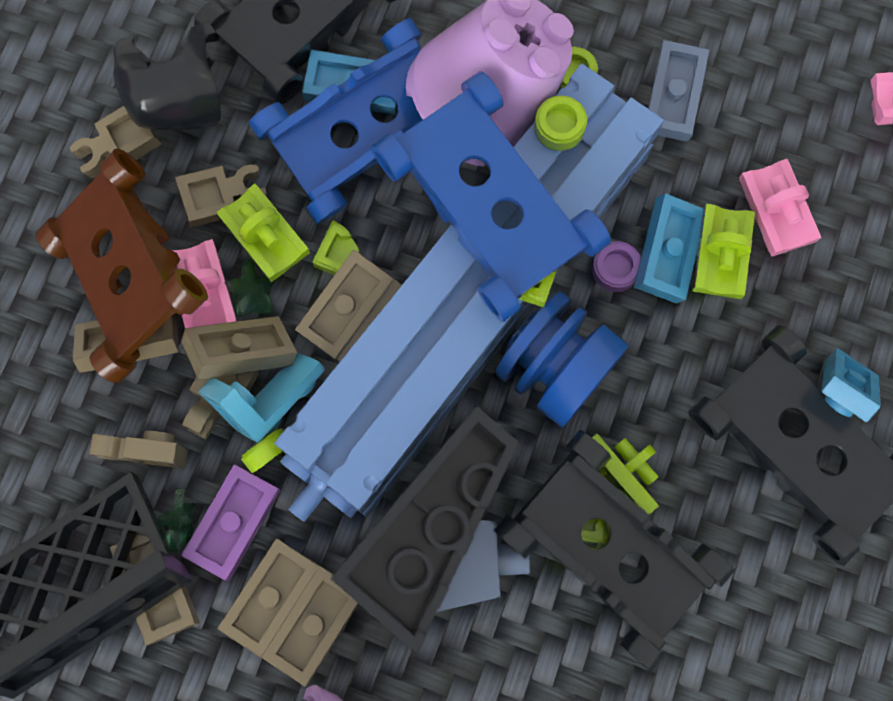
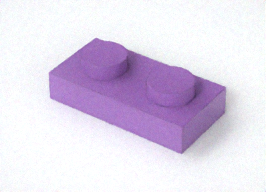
M234 464L181 556L221 579L230 581L281 490Z

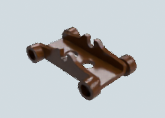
M114 149L101 162L100 167L102 171L58 218H48L36 231L35 236L39 245L50 255L58 259H66L69 256L106 337V340L91 353V364L96 372L107 381L120 383L136 368V360L140 357L138 348L174 313L180 315H191L208 299V293L197 277L177 267L180 262L177 252L162 246L169 239L167 232L148 214L133 189L145 178L144 169L129 153L121 149ZM110 231L113 236V244L110 251L101 257L99 253L100 241ZM128 268L131 273L129 287L125 292L119 294L117 290L122 285L118 276L124 269Z

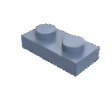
M663 40L648 103V109L664 119L657 136L689 142L693 134L709 49Z

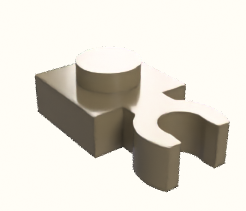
M122 106L94 124L99 133L94 139H78L70 146V150L80 159L93 153L91 160L83 164L80 170L89 178H96L102 171L100 167L101 162L114 149H121L137 160L162 143L154 129L138 127L128 116L125 107Z
M223 166L175 177L176 187L189 227L192 228L221 220L216 212L222 207L238 200L247 191L244 183L258 178V166H243L236 172L235 176L226 178ZM260 188V190H261V191L264 193V195L266 196V194H267L266 189H265V188Z
M144 431L143 439L93 434L89 455L98 456L99 459L186 469L189 449L175 443V435L165 432Z

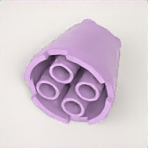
M486 0L430 40L420 50L407 73L406 94L413 98L414 104L424 120L463 93L461 84L477 72L482 71L494 82L503 99V107L489 117L514 147L535 122L539 106L546 99L556 96L572 58L570 38L574 34L573 26L564 15L554 13L538 0ZM470 159L465 161L466 163L476 166L484 167L486 165L483 161L478 159Z

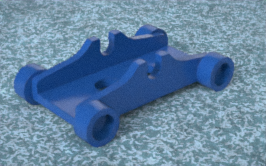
M411 18L403 20L392 27L380 39L389 53L370 64L357 68L351 72L350 78L338 86L334 83L327 87L315 99L290 116L282 104L276 102L259 111L248 122L259 140L269 138L311 200V203L305 209L316 225L328 220L348 205L338 188L378 163L371 150L373 144L388 134L398 138L423 120L414 104L413 98L406 94L407 73L412 62L420 52L421 45L418 41L422 37L421 32ZM379 97H388L396 103L397 116L388 123H381L375 120L370 112L371 103ZM347 122L356 128L358 140L352 147L340 148L332 142L330 132L336 124Z
M479 71L461 84L463 93L398 138L391 134L386 135L373 144L371 150L381 168L392 181L396 182L411 171L432 201L444 223L450 222L458 233L460 244L481 264L491 277L477 287L481 299L490 312L500 322H504L521 310L518 299L525 292L582 252L590 257L596 255L611 244V238L602 221L591 210L585 209L571 220L568 219L489 117L503 107V99L489 76ZM470 159L481 160L488 166L490 178L481 186L467 185L459 175L460 166ZM510 201L519 206L522 211V222L513 229H504L495 224L492 218V209L497 203Z

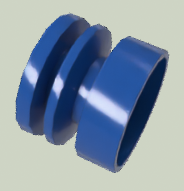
M560 291L545 304L544 308L540 307L533 311L515 332L507 344L505 355L496 368L495 375L506 382L523 367L526 371L517 383L515 391L521 395L532 388L538 381L543 383L546 388L536 408L563 429L616 365L630 344L605 325L595 329L587 338H583L578 334V331L588 311L580 307L564 323L560 318L570 305L572 299Z

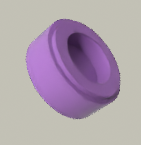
M621 241L611 242L610 245L596 254L592 263L593 277L597 284L607 291H626L635 284L641 256L628 243Z

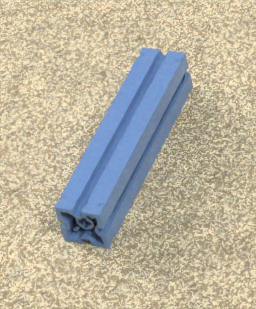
M582 63L570 77L568 85L564 88L562 87L556 94V96L572 97L584 107L587 114V126L582 140L575 147L568 150L557 151L549 149L538 140L533 123L513 147L569 220L585 209L591 210L599 219L602 218L627 186L633 174H636L647 160L653 146L652 142L657 137L664 122V119L632 97L625 102L612 93L614 85ZM502 201L497 203L492 209V218L495 224L501 228L513 229L522 222V211L513 202ZM452 224L298 413L296 422L292 426L287 427L274 443L286 453L280 463L308 484L288 509L303 522L307 520L324 497L350 518L353 517L357 510L368 518L380 503L383 495L395 484L534 305L518 299L521 310L504 322H500L484 304L477 291V287L491 277L481 264L460 244L458 233ZM564 265L557 269L556 275L560 272Z

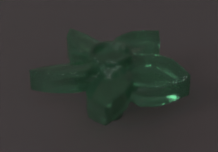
M247 259L242 265V278H232L225 282L229 290L237 296L235 299L236 313L238 317L248 315L253 311L261 314H271L272 302L265 292L272 287L275 280L271 283L266 276L257 278L251 259Z
M176 489L174 511H166L165 515H159L158 517L160 525L169 527L166 532V539L172 552H179L185 542H189L193 536L191 513L196 504L185 503V489Z

